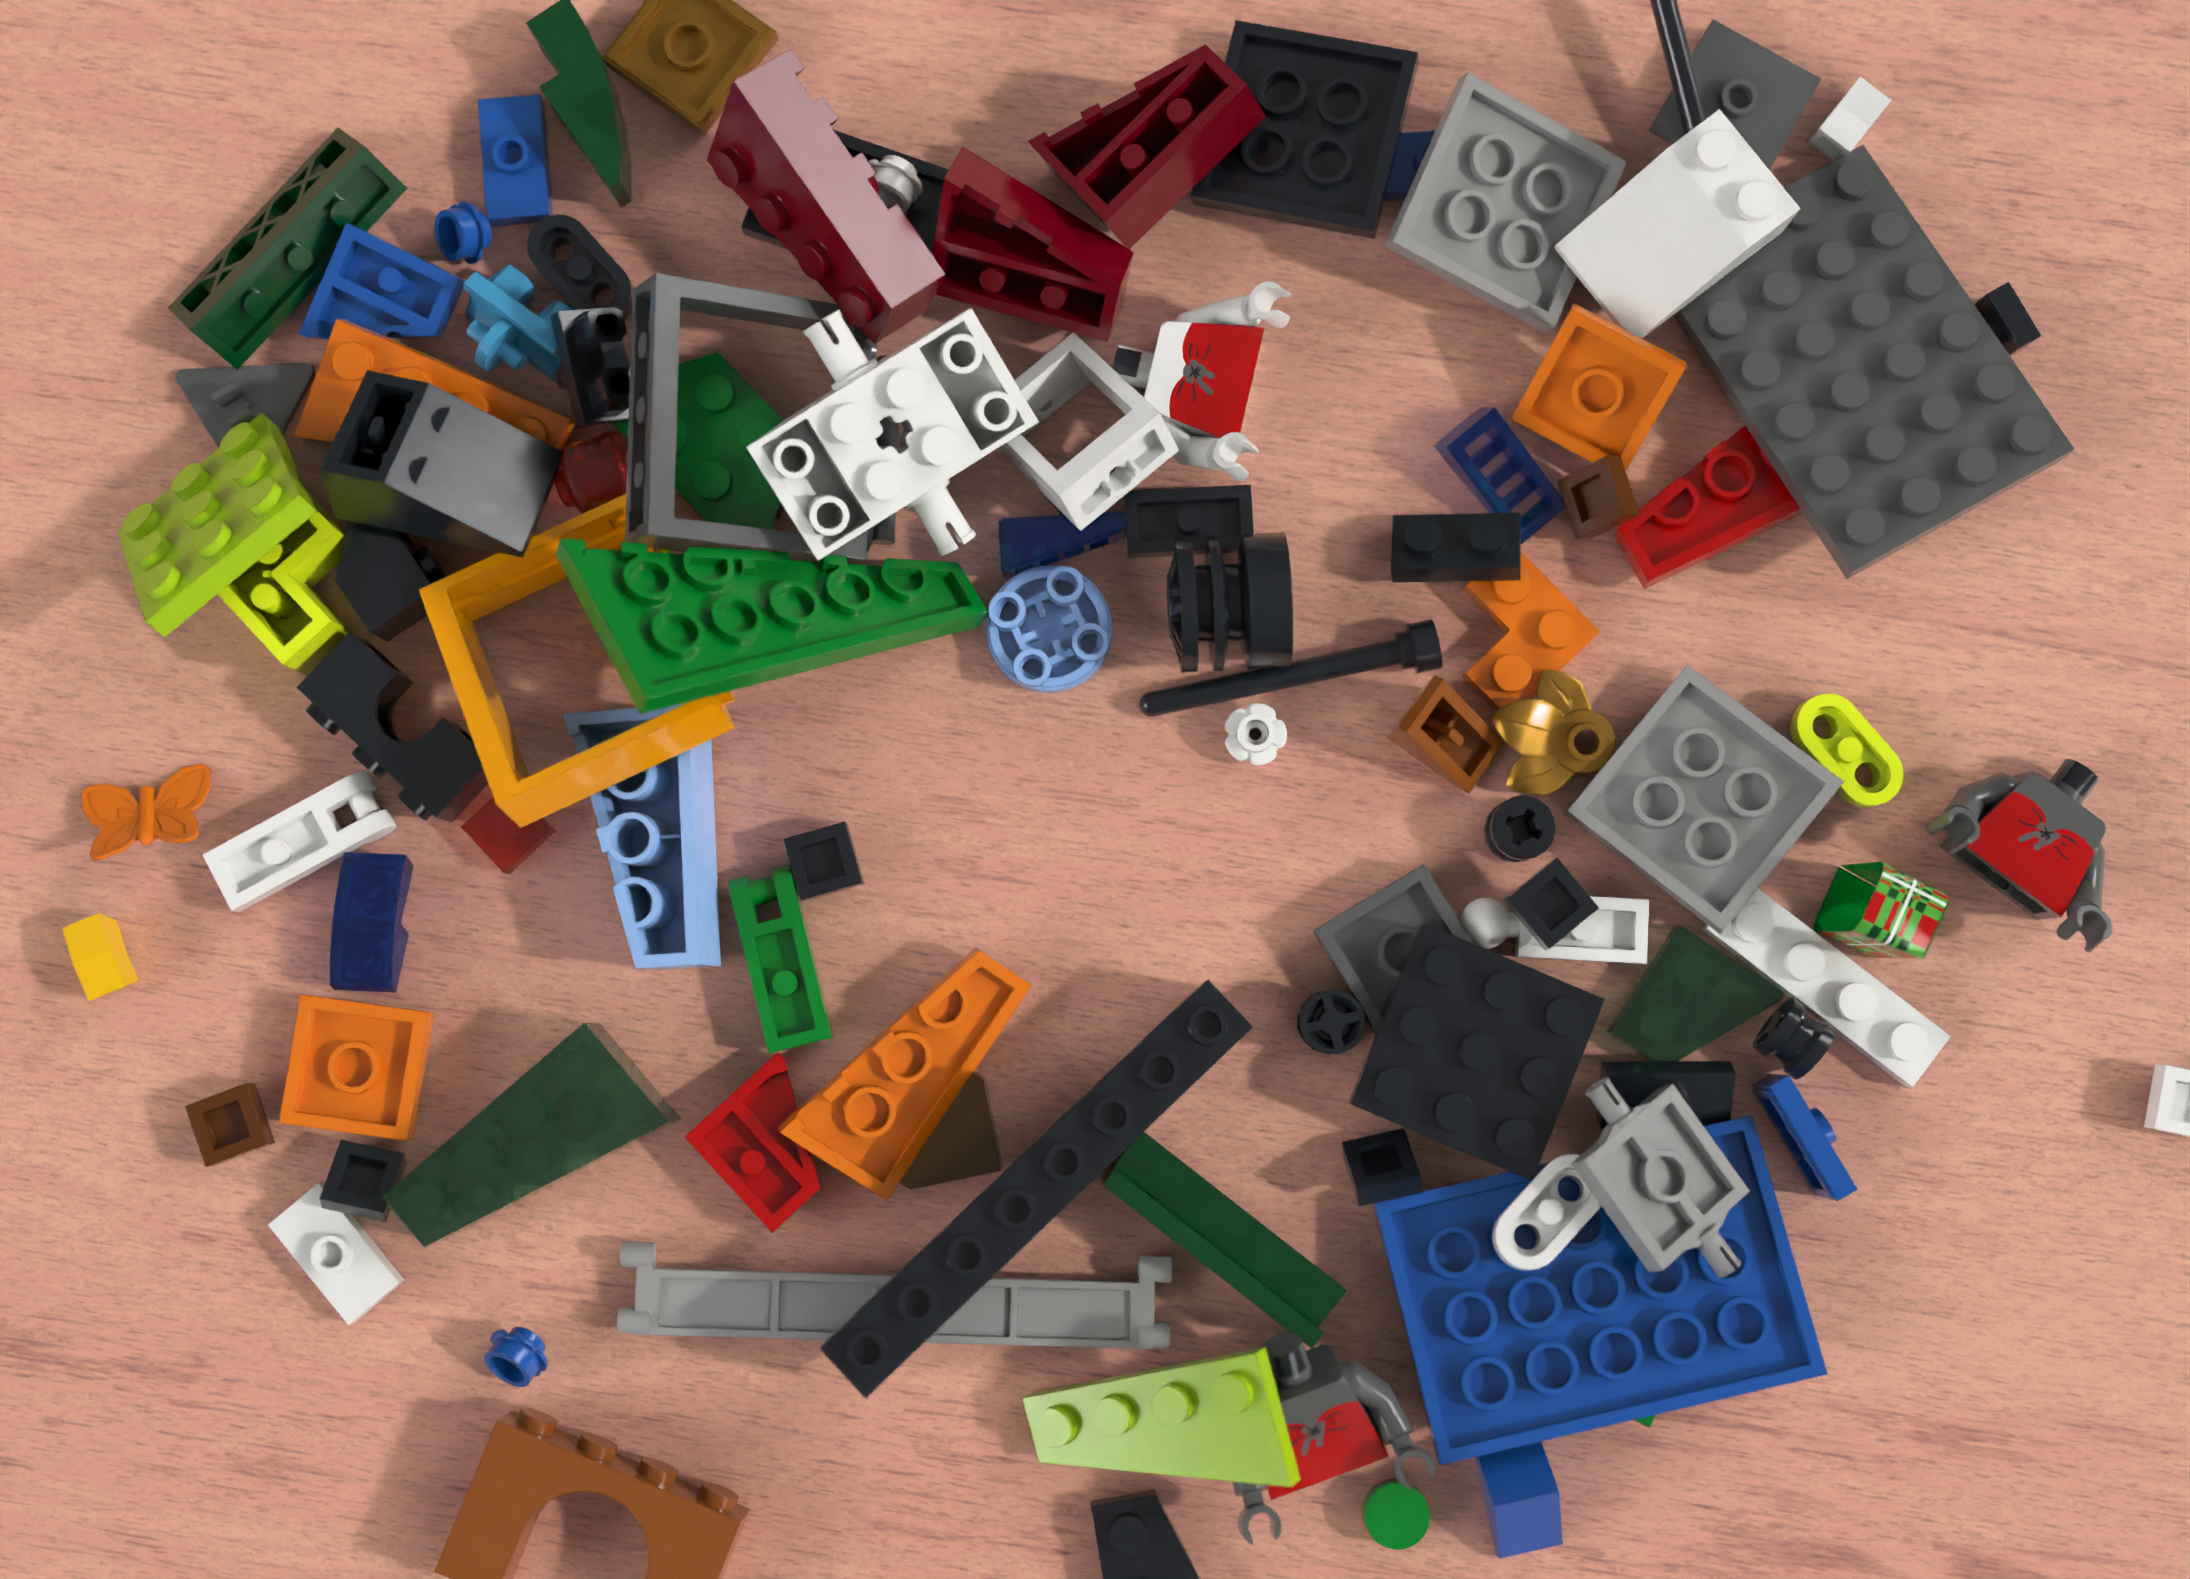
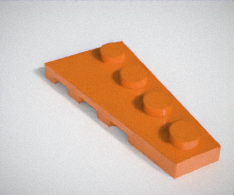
M336 319L294 437L333 443L367 370L430 383L562 451L563 454L575 422L574 418L570 415L348 320Z
M975 947L778 1127L779 1132L888 1201L899 1185L900 1180L1032 985Z

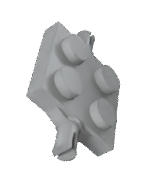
M1609 1077L1602 1078L1594 1083L1591 1088L1585 1091V1094L1589 1096L1608 1124L1603 1129L1599 1140L1571 1164L1648 1272L1663 1271L1685 1250L1695 1247L1698 1248L1714 1270L1717 1278L1724 1277L1735 1270L1734 1267H1738L1741 1261L1735 1256L1718 1231L1728 1211L1750 1190L1673 1084L1659 1087L1638 1106L1629 1108L1610 1082Z

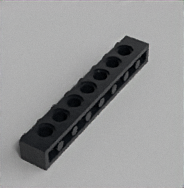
M1207 979L822 1344L820 1350L866 1399L1253 1026Z

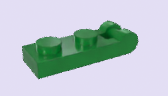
M791 865L773 868L771 876L750 880L748 875L728 880L731 901L768 1054L834 1038ZM778 900L782 917L760 923L757 905Z

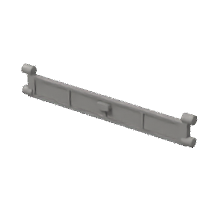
M623 1241L620 1250L621 1267L637 1268L635 1307L619 1308L617 1331L618 1333H634V1335L827 1340L896 1274L656 1268V1242ZM1139 1256L1137 1268L1139 1281L992 1277L924 1343L1169 1349L1170 1322H1154L1155 1282L1171 1283L1172 1257Z

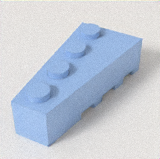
M684 704L640 714L637 708L564 713L563 717L568 734L574 738L577 752L580 753ZM709 740L590 796L599 828L596 829L602 853L607 854L615 881V886L612 888L635 969L674 970L721 966L712 740Z

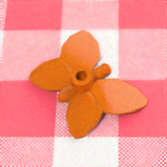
M202 763L181 768L163 782L156 798L153 787L143 786L139 789L140 805L130 791L125 788L107 783L85 787L81 792L82 809L92 826L100 829L92 843L89 853L91 859L97 861L125 851L137 840L143 846H149L154 840L158 839L165 843H187L194 841L199 836V822L193 812L204 804L211 788L210 768Z

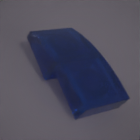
M344 852L335 897L330 945V986L334 990L396 993L409 933L401 924L414 867L407 855Z

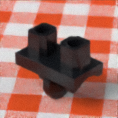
M616 307L562 310L551 315V323L562 369L555 373L556 381L559 388L567 389L575 427L582 428L605 423H629L630 368L623 342V337L627 334L623 312Z

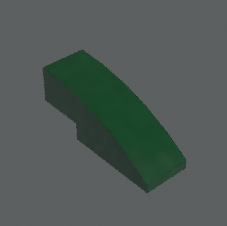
M559 0L526 22L539 48L558 73V75L541 85L540 89L553 111L622 208L631 202V160L626 125L616 89L597 46L570 0Z

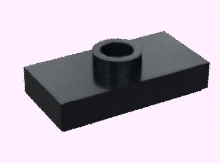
M1731 1061L1601 1062L1600 1080L1609 1077L1610 1082L1629 1108L1638 1106L1659 1087L1673 1084L1703 1126L1731 1119L1736 1076ZM1597 1109L1598 1123L1600 1128L1604 1129L1608 1123Z

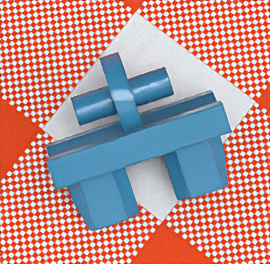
M511 264L505 266L488 280L475 271L463 283L464 290L470 294L465 317L472 322L467 328L466 335L479 343L474 356L475 363L485 371L490 372L499 367L503 362L519 371L528 362L555 381V373L561 370L562 366L550 316L557 311L573 309L561 300H553L537 316L525 307L534 297V285L526 275Z

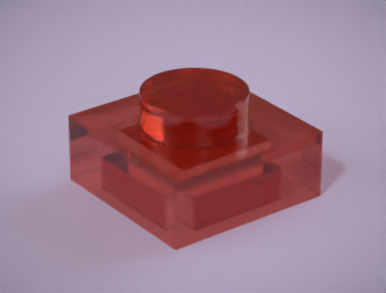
M494 797L461 826L505 874L512 873L556 832L544 818L520 828L496 805Z

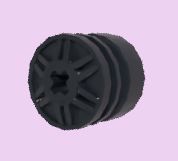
M1285 533L1242 534L1238 547L1237 564H1224L1222 549L1217 536H1207L1205 565L1195 566L1191 537L1175 538L1174 556L1166 575L1169 637L1177 652L1181 673L1197 672L1198 643L1208 642L1213 671H1223L1227 657L1228 641H1240L1243 657L1248 669L1290 667L1293 655V596L1289 549Z

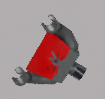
M2065 759L2050 780L2034 771L2015 776L1998 773L1961 787L1953 796L1943 815L1927 824L1926 830L1930 835L1941 829L1945 830L1949 835L1940 845L1943 850L2036 920L2059 918L2067 911L2068 918L2057 928V935L2061 939L2068 940L2079 931L2086 940L2084 949L2090 953L2111 935L2112 923L2106 913L2102 911L2105 849L2101 844V840L2106 832V825L2101 819L2081 805L2099 781L2096 774L2088 767L2075 760Z
M1295 1332L1278 1333L1266 1341L1263 1347H1266L1301 1480L1292 1487L1232 1482L1235 1496H1242L1245 1506L1238 1517V1529L1250 1544L1253 1545L1248 1524L1255 1514L1265 1513L1269 1516L1270 1529L1275 1540L1279 1538L1281 1533L1280 1518L1272 1508L1264 1504L1262 1491L1268 1490L1270 1499L1273 1500L1389 1457L1386 1445L1391 1444L1396 1453L1394 1462L1395 1475L1403 1487L1412 1490L1408 1477L1402 1471L1403 1462L1412 1456L1423 1459L1432 1478L1434 1477L1435 1466L1431 1454L1427 1449L1413 1444L1409 1437L1413 1428L1391 1386L1385 1380L1357 1361L1340 1362L1335 1351L1329 1345H1321L1306 1351L1301 1336Z

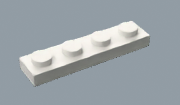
M1759 888L1721 934L1706 923L1701 928L1703 932L1786 996L1801 1002L1805 1006V1010L1820 1022L1828 1023L1836 1030L1838 1036L1905 1087H1913L1951 1037Z

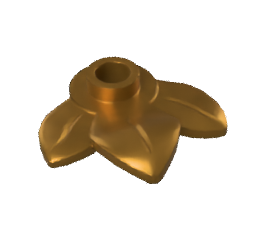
M1543 669L1538 679L1537 699L1513 701L1491 715V721L1501 738L1514 751L1521 754L1510 768L1505 781L1506 786L1520 793L1540 795L1557 792L1564 787L1575 772L1590 773L1602 768L1612 757L1615 750L1616 738L1612 725L1603 715L1592 711L1589 696L1583 684L1572 675L1564 672ZM1587 729L1593 734L1595 743L1589 752L1581 754L1574 746V739L1577 733Z

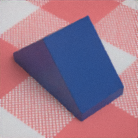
M1542 1442L1474 1457L1494 1545L1499 1559L1563 1544L1559 1489Z

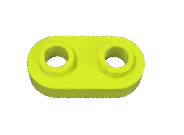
M1826 693L1814 696L1797 707L1790 723L1792 739L1798 748L1844 781L1836 791L1844 801L1856 807L1867 808L1886 803L1899 792L1904 777L1899 757L1850 701L1840 695ZM1816 717L1824 718L1829 723L1831 731L1827 739L1819 738L1814 733L1813 722ZM1859 765L1866 766L1872 773V782L1868 788L1861 786L1856 781L1855 771Z

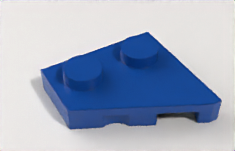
M346 223L298 334L312 339H329L336 319H345L387 338H442L464 288L463 283L466 280L355 225Z

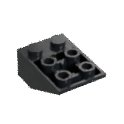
M367 370L320 468V472L335 517L338 519L523 558L564 460V454L562 451L430 383Z

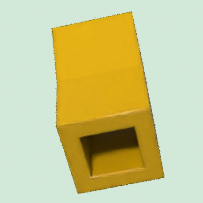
M99 912L62 927L73 967L88 1001L139 981L126 951L116 919Z

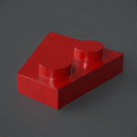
M779 1052L685 1136V1139L771 1233H774L821 1188L811 1153L781 1134L778 1130V1127L798 1109L786 1062Z

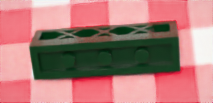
M337 127L174 300L168 309L190 331L238 370L320 283L345 224H352L368 231L407 190V187L364 145Z
M1143 1132L1125 1149L1102 1179V1185L1289 1332L1298 1333L1303 1343L1313 1349L1324 1334L1320 1329V1325L1347 1290L1146 1132Z

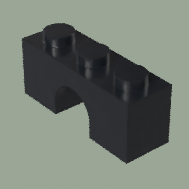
M350 631L296 687L312 702L306 708V712L331 734L336 735L340 730L344 731L358 745L351 752L352 755L379 778L386 772L389 773L404 787L397 795L399 799L420 818L427 821L434 815L436 818L453 822L489 784L472 736L460 725L442 717L423 737L414 741L403 742L394 731L392 713L398 699L414 682L372 643Z

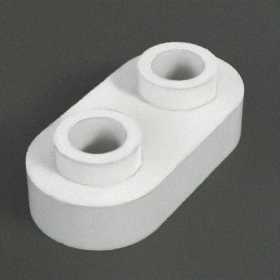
M1562 1155L1546 1164L1497 1218L1492 1232L1493 1245L1500 1259L1510 1267L1530 1271L1546 1266L1601 1207L1571 1164L1580 1155ZM1564 1177L1575 1180L1579 1185V1197L1574 1202L1564 1200L1558 1193V1183ZM1519 1225L1531 1227L1536 1234V1243L1531 1250L1521 1249L1514 1241V1232Z

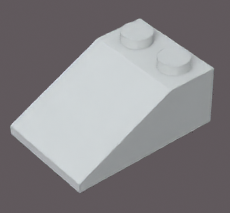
M1719 109L1662 152L1558 242L1554 249L1615 325L1642 339L1780 235L1801 208Z

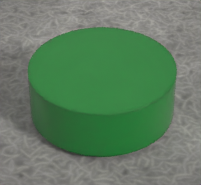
M1397 1479L1381 1481L1370 1489L1363 1502L1362 1516L1369 1534L1377 1543L1389 1549L1400 1550L1415 1545L1423 1538L1429 1526L1430 1511L1425 1498L1413 1484H1411L1412 1490L1403 1487Z

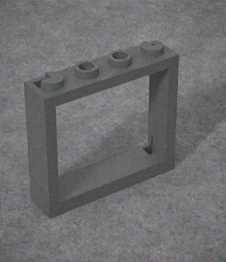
M655 273L633 289L625 542L645 543L648 548L683 552L689 546L789 552L790 560L819 562L820 560L815 558L801 534L797 532L674 518L680 310L799 330H806L813 324L821 322L827 334L831 335L822 319L837 310H840L842 313L840 306L822 301ZM842 313L843 320L868 361L874 359L877 354V343L874 344L859 327L852 325ZM873 527L828 555H844L847 558L848 564H856L867 560V551L873 540Z

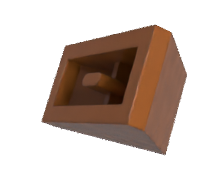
M1436 675L1421 689L1387 738L1467 793L1471 792L1505 743L1444 679Z

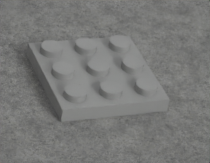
M1466 73L1456 83L1384 247L1545 333L1555 328L1577 277L1554 248L1558 242L1612 197L1626 161L1476 76Z
M1686 665L1568 809L1566 816L1721 934L1844 781L1690 666Z

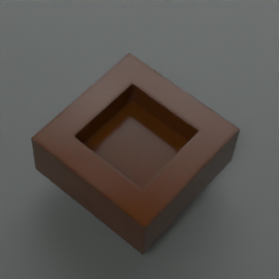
M1605 456L1557 481L1576 539H1592L1640 515L1621 456Z
M255 1082L242 1084L185 1106L205 1167L216 1166L275 1143Z

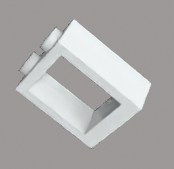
M1074 332L1014 380L1039 423L999 447L1005 456L1080 531L1179 451L1160 412ZM1092 382L1126 415L1057 471L1024 436ZM1117 467L1115 471L1110 474L1111 470Z

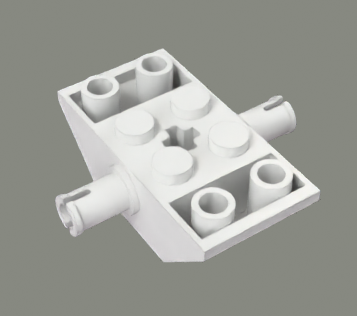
M972 308L903 345L878 362L875 358L868 361L843 320L840 310L831 313L822 320L834 338L835 344H833L821 322L813 324L804 330L803 333L810 339L834 378L835 382L830 385L832 390L795 412L746 448L817 560L822 559L903 507L906 509L913 507L936 544L940 556L949 554L958 549V546L947 530L946 523L959 543L966 544L976 536L973 528H970L946 488L950 483L949 478L1039 423ZM884 417L891 423L901 422L904 432L899 436L902 444L897 449L889 445L879 447L876 442V438L883 433L879 422Z

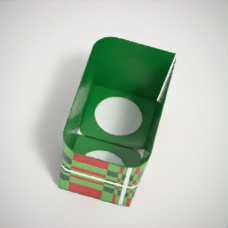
M1882 861L1841 865L1859 877L1838 867L1815 919L1814 931L1874 958H1925L1947 908L1949 896Z

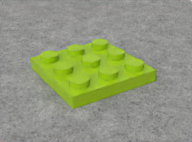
M263 412L251 422L240 423L229 430L223 437L217 450L200 464L192 463L183 468L173 479L171 488L153 503H144L136 507L126 517L122 528L117 531L145 622L164 638L317 512L280 428Z

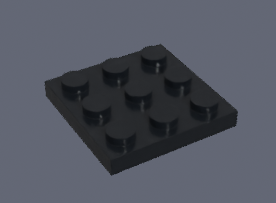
M1236 20L1225 64L1247 84L1266 117L1192 188L1190 196L1193 205L1375 239L1419 64L1418 52Z
M1423 923L1420 925L1348 1104L1532 1181L1605 999Z

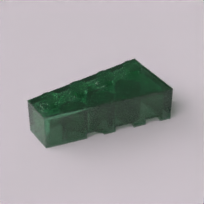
M583 1023L382 1198L423 1247H427L449 1239L519 1203L525 1198L681 1120V1118L600 1023Z

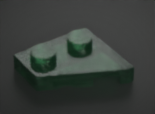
M1681 925L1673 927L1607 1033L1649 1061H1679L1778 1003L1785 993Z

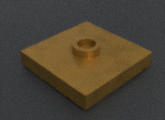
M646 0L603 55L602 59L608 68L705 136L723 113L733 80L757 68L778 41V37L774 29L733 0Z

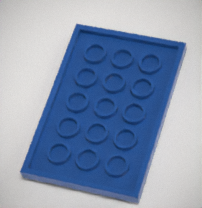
M1752 1115L1704 1126L1750 1190L1728 1211L1718 1231L1735 1256L1741 1261L1738 1267H1734L1735 1270L1721 1278L1716 1277L1714 1270L1697 1247L1685 1250L1663 1271L1648 1272L1602 1206L1546 1266L1530 1271L1510 1267L1500 1259L1495 1251L1492 1240L1493 1227L1500 1214L1531 1182V1180L1512 1172H1505L1373 1204L1438 1465L1828 1374ZM1544 1163V1164L1538 1165V1168H1537V1170H1536V1173H1535L1534 1177H1535V1176L1542 1170V1168H1543L1546 1164H1548V1163ZM1564 1177L1558 1183V1193L1564 1200L1574 1202L1579 1197V1185L1575 1180ZM1519 1225L1514 1232V1241L1521 1249L1531 1250L1536 1243V1234L1531 1227Z

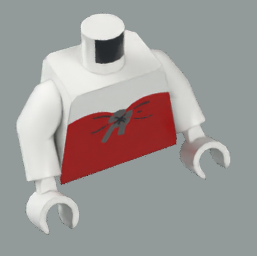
M1270 281L1260 283L1253 289L1250 295L1219 300L1181 313L1173 322H1163L1160 327L1155 353L1118 345L1113 369L1132 387L1146 390L1144 398L1160 412L1179 449L1172 456L1179 464L1210 470L1223 469L1237 481H1244L1248 478L1249 472L1240 464L1235 463V461L1242 453L1251 452L1258 454L1259 452L1258 448L1240 433L1265 329L1256 327V325L1262 320L1274 328H1283L1290 319V316L1280 310H1270L1274 301L1282 297L1288 298L1291 296L1290 292L1276 283Z

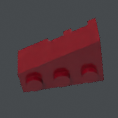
M1206 44L1135 82L1136 90L1101 108L1097 103L1080 112L1083 119L1050 137L1046 132H1043L1028 141L1051 171L1128 249H1131L1266 117L1247 84Z
M964 146L960 149L944 178L932 255L946 275L936 295L1103 341H1109L1122 308L1134 255L1132 250Z

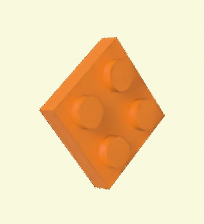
M1574 303L1516 407L1511 420L1592 463L1605 456H1621L1626 471L1684 373L1687 362Z
M300 994L279 1123L403 1141L414 1140L434 1012Z

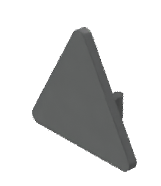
M308 363L241 366L238 370L234 367L196 368L180 370L176 375V381L219 448L223 437L229 430L240 423L251 422L261 412L280 428L283 435L310 387L316 372Z

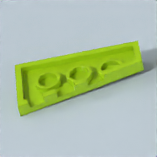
M1266 1347L1037 1391L1022 1398L1039 1463L1292 1487L1301 1480Z

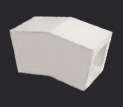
M1860 77L1808 143L1832 161L1843 155L1846 157L1892 100Z

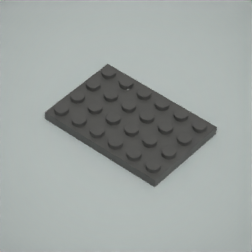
M1864 145L1852 150L1846 157L1843 155L1784 187L1801 208L1784 231L1673 315L1751 435L1767 456L1780 479L1798 503L1846 579L2064 460L2074 450V447Z

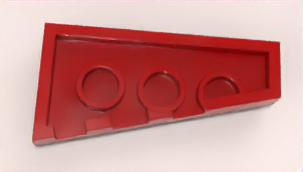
M1744 425L1729 439L1723 440L1708 452L1703 460L1683 477H1678L1638 510L1639 516L1621 524L1614 536L1643 588L1646 589L1803 512L1763 450L1759 447L1746 425Z

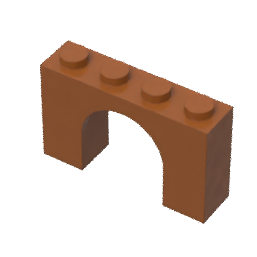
M521 1408L520 1413L511 1411L496 1421L434 1571L450 1579H512L535 1522L544 1506L556 1497L584 1491L609 1496L623 1504L636 1517L645 1534L649 1551L646 1579H722L750 1508L737 1504L739 1496L726 1487L710 1482H703L700 1488L677 1479L678 1470L663 1461L643 1457L640 1463L616 1454L618 1445L607 1438L587 1432L581 1433L580 1438L556 1429L558 1421L554 1417L535 1409Z

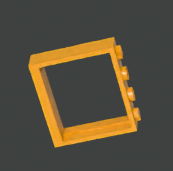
M626 494L531 537L523 558L496 553L419 589L496 805L520 828L735 728L726 707L727 704L735 701L733 691L690 701L529 776L473 621L567 578L555 555L561 538L585 540V547L590 549L618 550L620 543L625 542ZM647 547V552L663 553L662 549Z

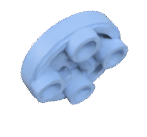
M1064 565L1038 566L1016 574L993 596L988 608L986 637L995 663L1011 681L1031 691L1059 693L1083 684L1101 667L1111 644L1112 619L1109 607L1102 593L1089 579L1081 575L1078 570Z

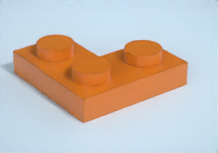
M1521 552V580L1470 581L1463 588L1499 625L1506 635L1462 677L1497 711L1513 701L1531 699L1537 693L1538 679L1543 669L1560 671L1600 631Z

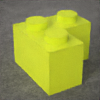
M312 496L310 497L317 512L218 593L219 597L282 665L305 675L311 673L350 631L353 632L312 588L338 565L345 529Z

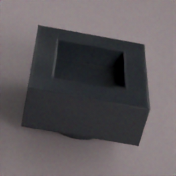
M2010 282L1987 293L1974 304L2010 357L2019 353L2041 337L2040 332Z
M844 821L784 839L801 901H808L865 884L847 822Z
M1558 858L1552 859L1504 899V902L1544 950L1550 949L1599 909Z
M1404 1128L1342 1142L1344 1161L1359 1207L1422 1193L1421 1175Z
M341 1139L319 1198L322 1208L386 1222L406 1166L405 1154Z

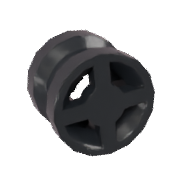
M1525 795L1512 797L1494 807L1487 816L1484 825L1485 842L1491 852L1501 860L1512 863L1528 861L1544 853L1553 842L1556 830L1554 816L1547 805L1537 798ZM1527 819H1528V823H1529V825H1530L1531 831L1535 832V834L1529 831V827H1528V825H1527V823H1526Z
M1340 990L1319 991L1309 996L1301 1005L1297 1015V1029L1302 1040L1311 1049L1324 1054H1341L1352 1049L1360 1041L1365 1029V1014L1360 1003L1350 994Z
M1790 998L1780 1005L1761 1027L1754 1039L1753 1048L1762 1055H1774L1783 1062L1784 1072L1793 1079L1798 1080L1805 1076L1821 1060L1834 1041L1836 1030L1826 1022H1814L1805 1014V1006L1797 999Z

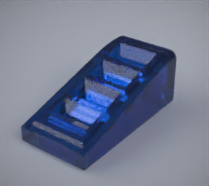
M1481 407L1434 446L1450 468L1489 513H1512L1510 510L1533 491L1540 496L1541 499L1521 515V545L1566 508L1561 495L1495 407ZM1485 432L1491 440L1470 457L1464 449ZM1502 452L1507 460L1485 478L1480 469ZM1519 472L1524 480L1500 498L1496 490Z
M1123 512L1102 513L1082 531L1065 515L1002 518V521L998 522L1003 578L1014 577L1024 570L1038 566H1047L1126 538V514H1123Z

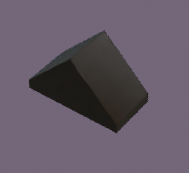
M976 1071L972 1072L900 1180L901 1184L908 1189H915L1000 1172L1003 1169L987 1081L984 1076Z

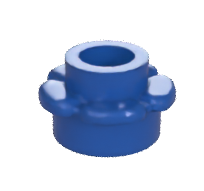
M466 201L459 202V205L454 204L449 209L440 211L436 216L434 233L442 254L452 261L464 259L468 264L478 263L483 257L481 250L489 247L492 238L491 227L486 216L479 212L473 204Z
M517 1326L513 1327L509 1334L505 1330H497L491 1335L490 1341L493 1345L486 1353L484 1360L490 1371L502 1381L516 1387H526L534 1376H539L542 1371L547 1369L548 1360L543 1353L545 1345L534 1332Z

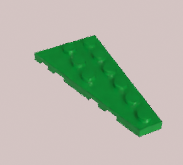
M562 538L555 554L640 714L980 627L988 613L959 562L886 558L882 566L848 564L847 558L844 555H826L819 562L790 560L789 552L689 546L684 554L647 552L645 543L621 542L618 550L590 549L585 547V540Z

